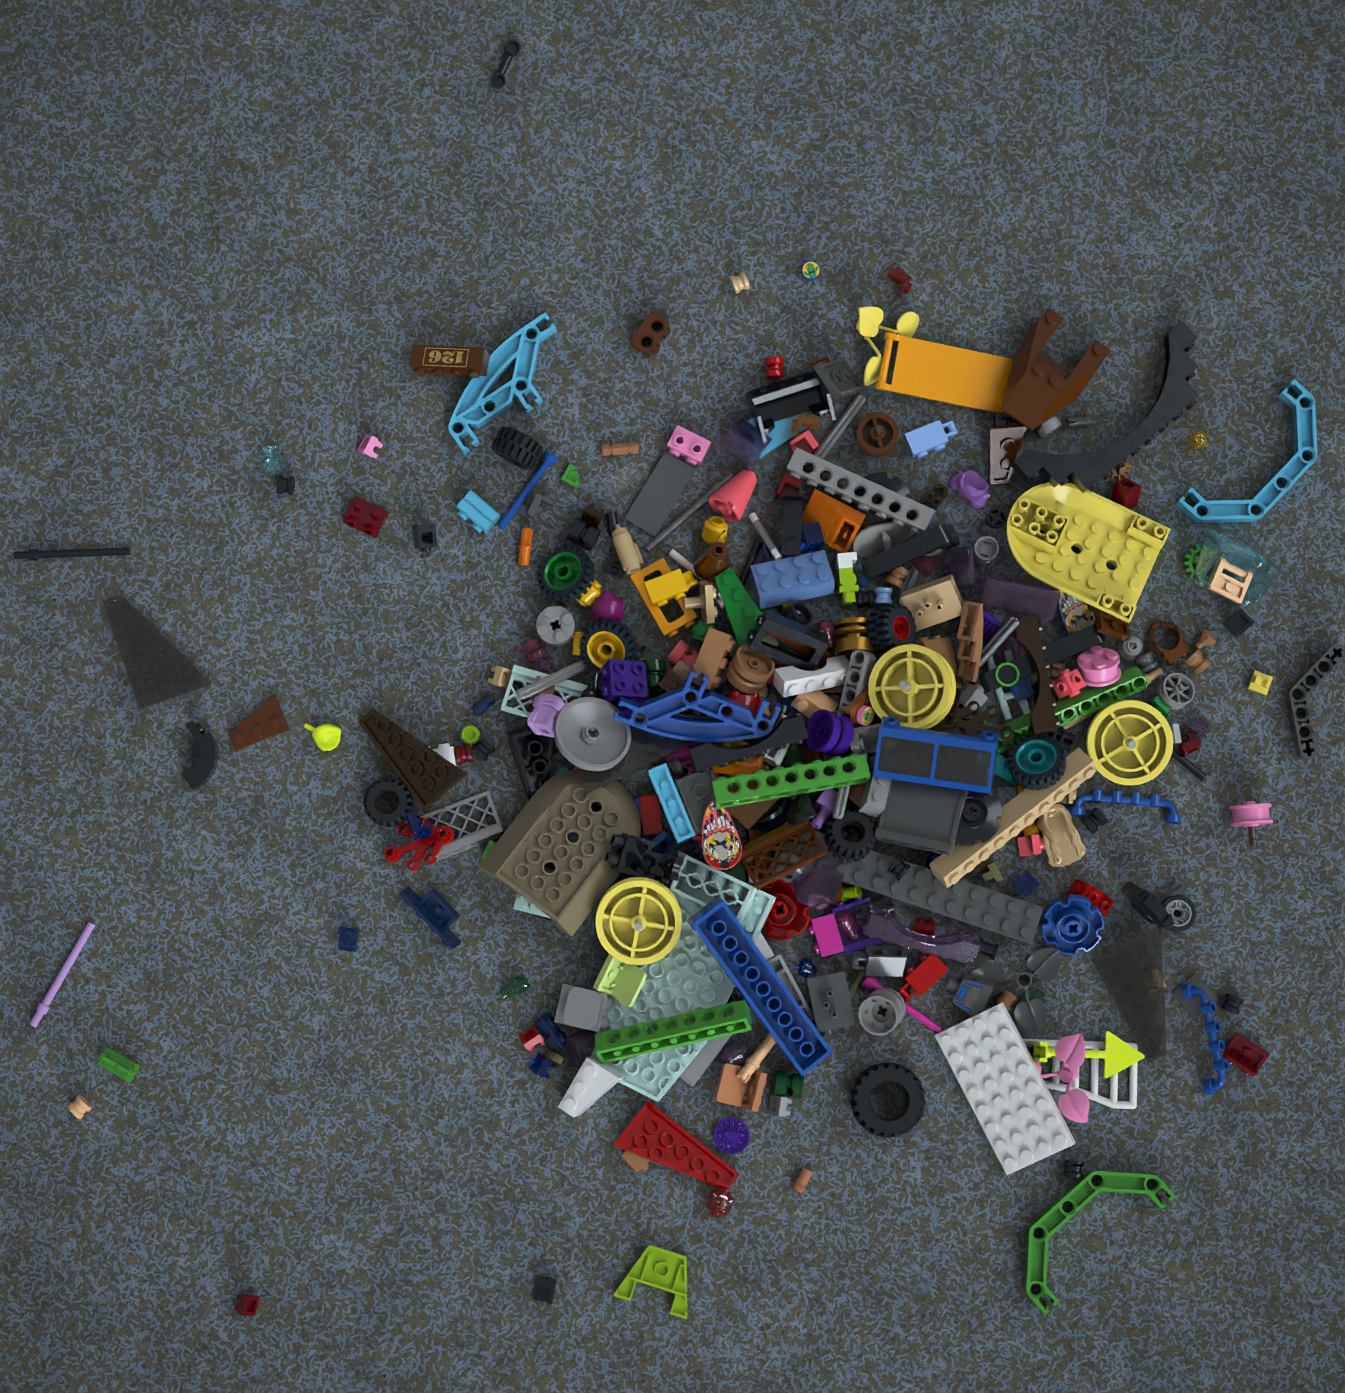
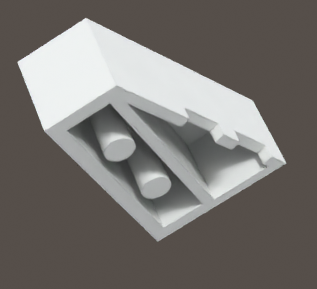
M589 1056L585 1059L558 1107L572 1117H577L622 1080L625 1075L607 1063L601 1064L596 1056Z

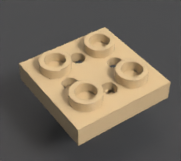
M707 580L699 581L700 597H684V610L701 608V619L707 624L715 623V618L718 616L717 607L714 606L713 599H716V588Z

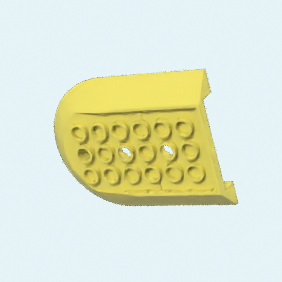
M1049 482L1034 486L1017 499L1010 510L1006 526L1010 550L1016 561L1028 574L1127 623H1130L1134 615L1138 599L1159 551L1165 544L1171 530L1092 491L1087 490L1082 493L1075 484L1065 483L1062 487L1058 484L1054 488ZM1071 547H1078L1081 553H1074ZM1106 563H1112L1115 566V570H1109Z

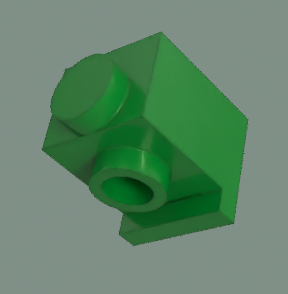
M697 620L691 631V639L703 643L709 627L715 629V626L707 624L702 620Z

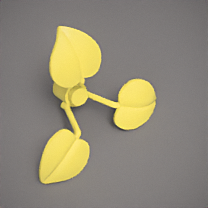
M875 306L858 308L859 321L856 324V329L864 336V339L868 341L877 354V357H871L866 364L863 379L865 386H869L879 380L883 358L870 337H875L879 329L911 338L918 328L919 315L912 311L906 312L898 319L897 329H891L879 325L884 316L880 308Z

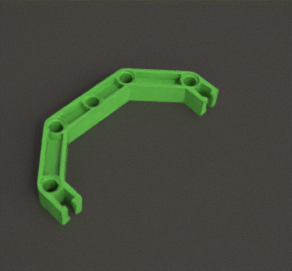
M1091 1170L1028 1226L1024 1290L1045 1315L1049 1312V1308L1047 1306L1043 1307L1039 1301V1298L1044 1293L1052 1299L1054 1307L1060 1302L1046 1286L1049 1237L1100 1191L1146 1194L1162 1210L1166 1205L1163 1201L1160 1202L1155 1193L1162 1189L1168 1194L1169 1201H1172L1176 1196L1157 1175ZM1094 1175H1099L1100 1183L1094 1186L1091 1183V1179ZM1153 1178L1155 1186L1152 1189H1148L1147 1181ZM1070 1201L1071 1209L1066 1212L1063 1211V1203ZM1040 1227L1043 1233L1040 1237L1036 1238L1033 1235V1231L1035 1228ZM1037 1283L1040 1289L1037 1293L1033 1294L1030 1288L1033 1284Z

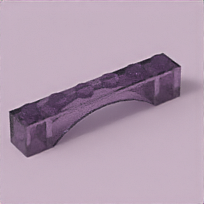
M869 905L862 922L863 934L870 938L883 939L888 943L900 944L908 949L914 948L925 954L938 955L942 959H952L960 964L972 965L981 947L978 936L962 931L941 936L914 932L901 925L888 910Z

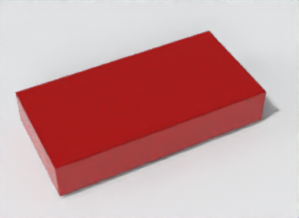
M658 794L640 796L643 835L663 832Z

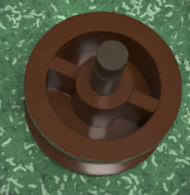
M870 413L860 421L857 427L856 443L859 449L868 456H885L896 445L899 436L898 426L894 419L885 413Z

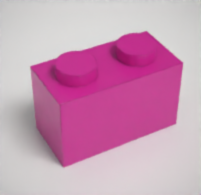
M834 913L811 920L808 928L811 936L815 935L816 943H813L816 955L820 954L821 957L844 951Z

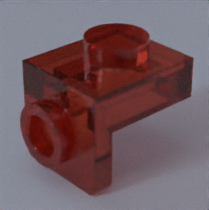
M891 267L887 278L902 285L898 294L899 297H902L904 293L908 294L912 287L910 283L912 277L907 275L906 271L902 268Z

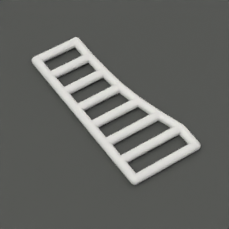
M1022 1039L1026 1047H1033V1056L1034 1045H1028V1041L1048 1042V1046H1052V1048H1055L1058 1040ZM1085 1041V1049H1105V1042ZM1126 1042L1138 1051V1045L1136 1043ZM1052 1056L1053 1073L1060 1070V1060L1056 1056ZM1091 1058L1090 1091L1079 1088V1076L1073 1080L1074 1084L1071 1085L1069 1091L1080 1089L1086 1093L1088 1099L1113 1109H1135L1137 1107L1138 1062L1130 1066L1129 1101H1117L1118 1073L1110 1077V1099L1098 1095L1099 1058ZM1052 1076V1081L1044 1080L1048 1089L1065 1092L1067 1084L1060 1083L1059 1076Z

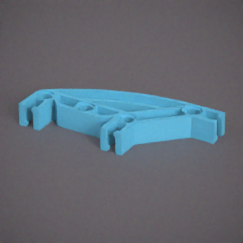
M546 312L502 343L490 355L487 376L472 378L465 388L448 425L452 438L464 455L470 452V450L463 446L460 441L461 438L469 435L473 440L471 442L473 446L477 447L480 445L479 440L470 427L479 429L512 407L514 397L519 400L527 413L533 410L530 404L527 405L523 398L524 396L531 393L535 397L534 401L538 406L543 403L541 396L532 383L540 343L557 332L553 323L550 325V328L542 332L539 331L538 326L545 321L547 323L550 319ZM533 331L537 335L535 338L529 339L526 336L528 332ZM515 363L512 380L488 395L500 377ZM519 383L527 385L522 391L516 389ZM488 404H493L495 409L488 412L485 410V407ZM456 425L463 426V431L460 433L454 432L453 429Z

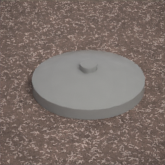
M583 697L569 702L560 711L554 725V738L562 755L572 764L585 770L602 771L617 765L629 750L631 743L629 724L613 718L615 709L619 710L613 704L599 698Z

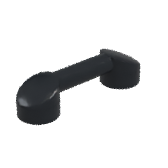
M515 39L509 40L505 45L506 55L498 73H495L490 79L492 87L496 89L504 87L506 83L504 75L512 57H515L521 50L520 43Z

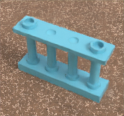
M665 763L648 770L649 778L656 795L658 794L659 802L677 845L689 841V838L696 835L667 764Z

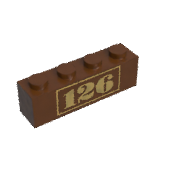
M412 345L409 367L415 374L420 376L433 374L440 377L444 375L461 377L465 375L479 378L480 376H487L490 355L485 348Z

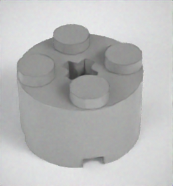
M551 606L539 614L536 629L540 639L545 644L559 647L572 639L575 632V622L568 610L559 606ZM558 622L561 628H556L554 631L551 625H555Z

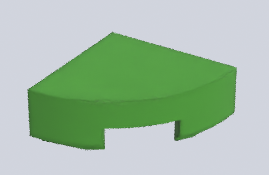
M569 463L560 480L577 489L579 486V474L576 468Z

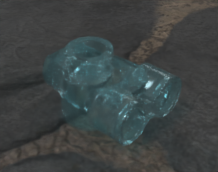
M279 445L263 446V454L265 455L263 468L267 471V474L275 475L286 470V460L282 456L279 457Z

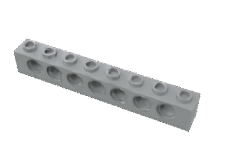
M797 447L787 466L789 475L797 479L807 480L806 483L816 488L818 485L824 488L823 491L830 495H840L841 499L845 502L851 503L853 501L859 504L858 507L865 511L869 509L875 511V515L880 518L886 519L888 517L893 520L894 524L903 527V525L908 526L910 531L918 535L928 531L936 515L934 509ZM808 465L814 467L813 471L810 473H805L803 471L804 468ZM824 473L831 475L827 481L821 480V476ZM841 481H846L848 486L841 489L838 487V484ZM858 489L865 490V494L861 497L856 496L855 492ZM875 497H881L883 499V501L880 504H874L872 502V500ZM894 504L900 506L897 512H891L889 509ZM914 512L918 516L915 520H909L907 515Z

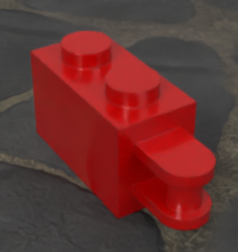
M926 952L919 959L920 964L916 967L912 965L904 973L906 975L904 980L907 983L897 992L904 998L905 1003L916 993L921 996L949 970L933 952L930 954ZM908 986L914 990L911 994L905 989Z

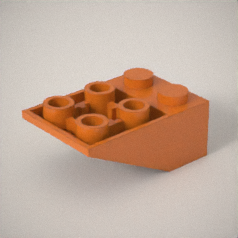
M815 489L802 515V522L828 546L841 553H847L866 515Z

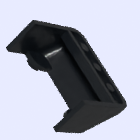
M808 371L752 389L746 393L747 403L756 430L763 443L767 442L765 434L770 433L775 428L774 422L810 411L813 415L823 416L828 413L832 420H836L830 392L816 371Z

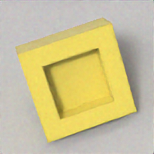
M1255 670L1247 689L1266 696L1273 677Z

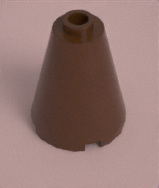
M714 542L701 548L693 560V569L696 575L710 583H716L714 577L731 567L728 549L722 542Z

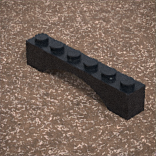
M797 713L781 718L769 734L748 745L725 747L706 741L688 746L694 769L704 773L710 771L713 766L724 767L729 765L730 761L736 759L737 762L747 760L748 756L756 754V756L764 755L769 749L780 750L789 743H793V745L803 743L804 739L808 738L803 716Z

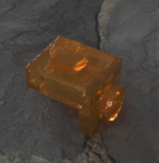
M806 413L805 416L797 415V420L793 419L791 431H795L794 436L798 437L800 426L818 429L820 418H816L817 415Z

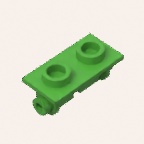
M108 1047L100 1054L97 1063L129 1083L132 1082L140 1068V1065Z

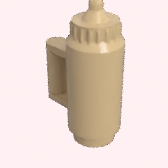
M616 524V529L612 532V541L623 570L627 574H634L645 565L637 543L633 542L627 528H621L619 524Z

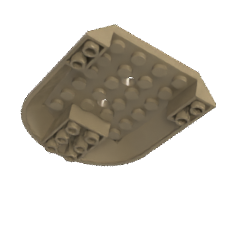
M580 769L560 773L546 781L536 791L478 868L493 879L497 877L554 920L558 928L572 937L621 873V871L612 869V865L604 861L606 853H616L618 847L610 844L612 835H622V833L640 838L641 823L639 811L632 796L624 786L604 773ZM591 805H598L600 807V811L593 812L591 810ZM569 833L577 834L578 841L570 842L567 835ZM547 863L553 864L555 871L547 873L544 870V865Z

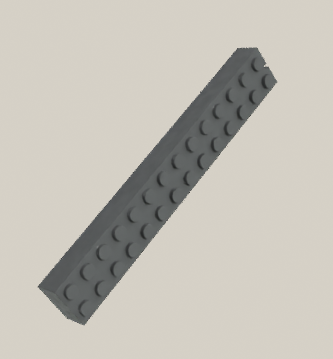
M810 831L801 835L800 839L809 840ZM815 831L827 855L813 861L810 872L822 876L825 873V876L827 875L828 877L833 875V879L836 875L835 879L837 880L838 877V881L841 877L840 882L858 886L861 889L892 898L896 901L1032 945L1043 907L960 879L957 883L947 888L933 874L932 870L903 860L902 862L909 864L911 867L898 881L893 873L887 872L888 868L897 858L871 850L864 859L861 858L858 862L852 860L851 863H847L846 859L842 862L839 861L840 857L834 858L832 856L833 852L827 850L829 845H825V834ZM789 841V842L785 843L784 845H786V844H793L794 842ZM798 843L797 848H805L806 845ZM810 846L808 852L814 854L820 851L819 847Z

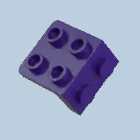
M609 659L600 668V678L602 679L601 695L605 701L612 704L617 697L644 699L648 696L646 665L644 662Z

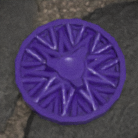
M736 1118L721 1120L716 1125L713 1135L716 1147L726 1154L742 1152L749 1142L747 1126Z

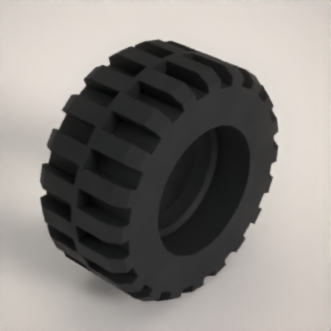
M882 1062L871 1065L866 1070H863L854 1081L850 1092V1105L857 1122L868 1132L883 1138L899 1137L910 1132L919 1123V1119L924 1114V1106H926L925 1090L919 1078L905 1066L896 1063ZM881 1082H894L905 1093V1107L894 1118L879 1117L870 1106L869 1098L871 1091Z

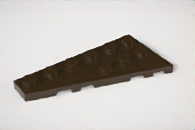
M370 710L359 721L361 727L424 811H428L467 775L466 772L378 711Z

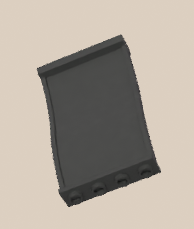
M978 714L967 715L961 720L969 721ZM949 719L947 724H953L954 720ZM985 720V721L981 722L980 724L987 725V722H986V720ZM959 728L963 735L970 736L967 729ZM903 739L902 742L908 743L912 740ZM929 743L927 749L929 756L926 761H919L916 757L919 745L911 750V754L907 758L898 757L897 762L932 767L931 756L935 745ZM948 746L946 751L948 755L947 764L941 767L936 766V768L974 773L979 752L974 749L962 751L959 747ZM901 749V754H905L907 749ZM925 752L919 754V758L925 756ZM943 756L938 757V762L944 760ZM892 779L885 810L881 813L875 837L878 841L954 856L957 831L968 790Z

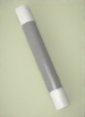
M751 513L749 515L750 520L775 560H779L782 555L756 513Z

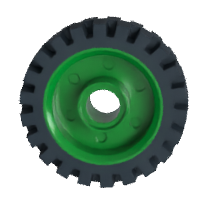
M561 545L560 549L558 547L553 548L554 553L549 551L547 553L548 558L545 556L542 558L544 564L540 563L538 566L541 570H537V575L539 576L537 581L540 583L538 585L542 591L554 601L559 603L561 601L568 603V600L574 602L575 597L580 599L582 598L581 593L586 594L588 592L586 587L591 588L592 584L590 581L594 582V564L588 555L578 547Z

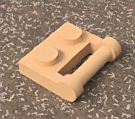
M1219 556L1215 561V568L1206 588L1237 604H1241L1253 573L1248 570L1244 571ZM1223 568L1241 577L1242 581L1239 582L1222 573Z

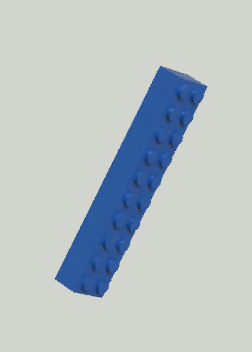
M717 896L686 920L790 1064L801 1076H804L833 1053L721 898Z

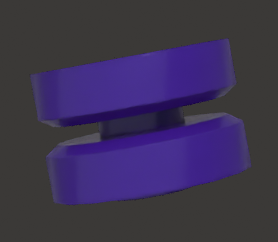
M825 709L818 710L808 720L806 725L808 738H805L808 747L813 751L825 753L833 757L841 756L848 750L853 740V723L845 715Z

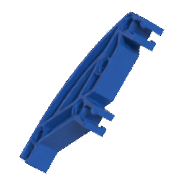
M690 668L683 686L640 704L620 697L619 706L622 707L623 705L631 709V715L619 713V710L615 709L613 718L665 737L699 742H728L757 738L769 734L779 715L781 704L773 701L772 705L775 708L771 715L763 714L765 705L769 706L770 702L762 696L755 715H752L750 707L711 691L703 694L709 681L708 674L701 673L700 676L703 679L699 687L690 685L693 676L697 677L698 675L695 669ZM690 691L696 694L693 699H687L685 695ZM724 706L732 708L731 712L727 714L723 713L721 709ZM692 708L717 719L693 718L675 714ZM640 712L645 717L642 720H637L634 715ZM761 720L768 723L764 728L758 727L757 724Z

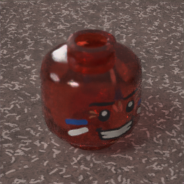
M717 1187L716 1190H711L706 1203V1208L711 1211L710 1215L721 1218L722 1215H729L734 1202V1197L731 1195L732 1192Z

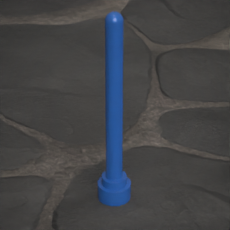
M548 450L544 452L541 465L499 523L500 529L506 528L548 466L554 465L559 459Z

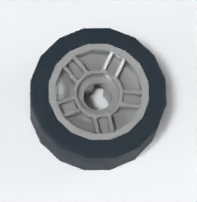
M1181 895L1169 896L1161 902L1175 922L1169 931H1185L1195 922L1196 908L1187 897ZM1178 910L1181 912V915L1175 917L1174 911Z

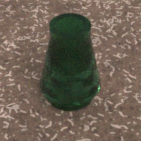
M523 974L516 975L500 989V993L504 999L526 992L530 985Z

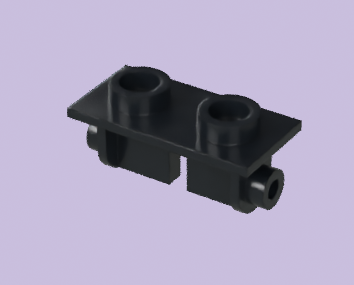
M892 898L854 906L858 925L896 917Z

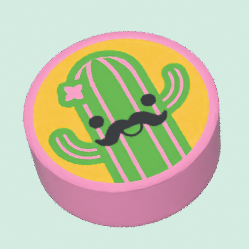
M865 705L860 707L856 716L857 722L864 726L870 725L874 718V710L872 707Z

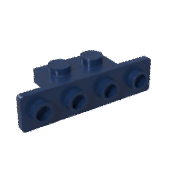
M410 887L405 888L399 893L403 901L411 906L420 919L426 922L430 930L442 939L445 946L453 950L461 943L449 929L460 915L435 888L423 899Z

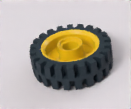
M602 619L595 622L584 632L580 640L582 643L579 645V649L582 650L580 652L581 657H585L583 659L584 664H589L587 666L589 670L593 668L594 671L600 672V668L609 659L636 660L638 643H635L636 636L631 635L633 631L626 629L628 627L626 624L621 625L619 620L614 622V619ZM606 645L610 646L612 651L608 650Z

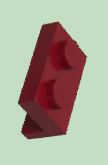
M355 496L345 511L343 523L368 536L377 538L381 527L389 516V512Z
M1236 1032L1225 1046L1222 1057L1227 1059L1230 1065H1236L1241 1068L1244 1074L1256 1077L1258 1070L1269 1057V1052Z

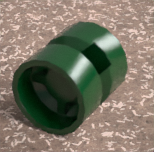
M641 660L646 665L647 688H662L658 683L664 678L662 673L665 672V660Z
M777 1070L773 1095L785 1097L788 1094L790 1098L801 1099L804 1076L794 1072L789 1075L786 1071Z

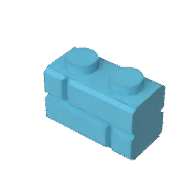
M472 490L456 506L457 514L465 521L469 519L473 523L471 526L479 533L483 531L486 534L501 517L497 511Z

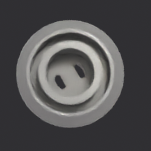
M1130 634L1131 638L1127 641H1119L1118 652L1122 658L1131 661L1136 660L1142 655L1144 645L1138 636Z

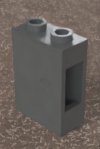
M845 971L808 978L807 983L817 1031L822 1032V1035L834 1033L833 1029L841 1028V1032L852 1030V1025H856Z

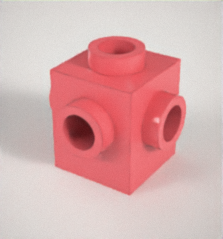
M1069 669L1059 673V678L1052 681L1053 688L1059 699L1068 695L1072 698L1080 694V689L1086 686L1078 669L1071 672Z

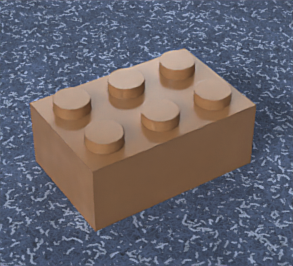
M709 627L693 667L698 675L697 677L693 676L691 683L700 685L703 679L700 675L705 673L709 675L706 689L714 691L715 688H719L722 680L719 676L721 671L727 668L729 660L726 658L728 653L734 650L736 645L735 637Z

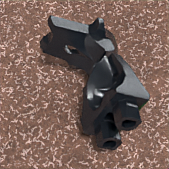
M622 833V835H612L610 844L618 847L616 853L607 852L604 859L605 862L612 865V869L643 877L644 873H652L658 876L659 882L667 886L669 880H679V870L684 860L678 857L677 849L672 848L660 853L652 852V848L656 845L654 842ZM644 844L646 845V849L639 850L638 845ZM649 857L651 859V866L645 864V858ZM635 863L637 867L631 869L630 864Z

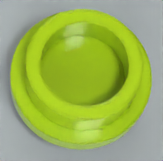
M469 725L462 729L461 739L464 743L473 745L478 742L480 732L475 726Z

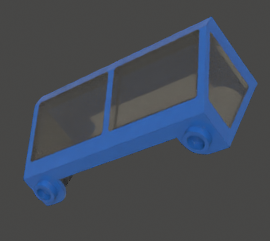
M882 716L874 764V777L990 794L995 774L999 733L984 731L978 737L904 727L900 726V721L895 717Z

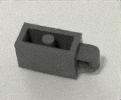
M865 945L864 952H853L850 966L854 969H863L865 976L902 977L907 957L902 946Z

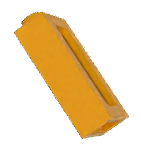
M661 558L631 575L630 579L663 637L669 636V638H672L679 633L678 630L685 626L687 629L696 623L697 615L693 609L684 610L683 598L677 600L684 615L672 623L667 622L657 605L652 606L644 586V579L658 571L662 575L671 572L665 559Z

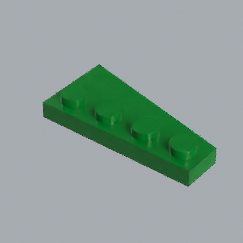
M729 567L714 577L734 635L739 647H741L742 645L749 644L747 640L748 633L751 629L754 630L756 620L762 613L732 568Z

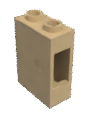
M952 574L903 591L901 599H899V603L906 606L915 619L914 623L917 628L915 632L961 616L964 607V601Z

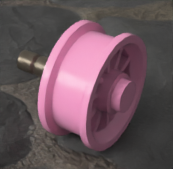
M1246 801L1244 805L1228 807L1232 811L1233 822L1230 823V826L1248 827L1249 846H1257L1256 826L1273 823L1269 815V808L1272 807L1271 803L1256 804L1255 801Z

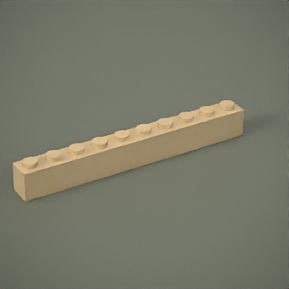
M1078 747L1066 757L1065 773L1061 775L1059 781L1056 780L1055 785L1052 786L1049 783V788L1045 789L1044 786H1041V790H1036V786L1033 787V790L1027 787L1002 807L1003 816L1001 819H996L1000 827L990 840L983 843L982 840L977 839L973 846L955 843L954 856L941 854L929 864L933 874L947 888L957 883L961 877L971 872L975 866L986 860L994 851L1002 848L1007 841L1017 836L1026 826L1031 825L1035 819L1046 813L1054 804L1062 801L1068 793L1077 789L1086 779L1091 778L1097 772L1094 761Z

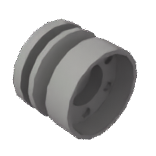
M886 987L876 989L859 1007L858 1017L860 1024L873 1035H886L894 1030L905 1016L906 1005L902 996L894 989Z

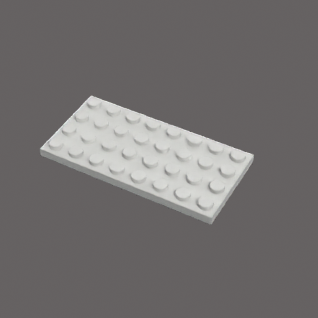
M1003 1002L935 1035L1006 1175L1076 1143Z

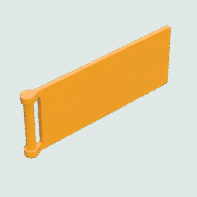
M890 332L885 333L884 339L886 341L876 389L993 413H1005L1000 408L1013 359L905 337ZM893 341H897L898 347L891 385L886 383L891 350Z

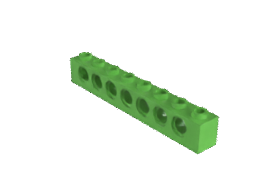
M854 753L846 758L837 756L829 761L815 760L811 764L806 765L797 763L789 768L776 767L772 771L766 772L758 770L749 775L740 773L727 779L726 777H718L715 781H712L711 788L715 807L720 809L869 782L870 772L866 754ZM850 767L852 772L847 773L843 768ZM830 770L833 772V775L827 776L824 774V771ZM810 773L815 778L807 779L804 775ZM793 777L795 782L789 783L785 778ZM773 780L776 782V785L769 786L766 782ZM753 783L757 786V788L751 790L747 787V785ZM735 787L738 791L731 793L728 791V788Z
M741 1000L596 1033L595 1052L601 1064L749 1031L752 1030L751 1012L746 1001Z

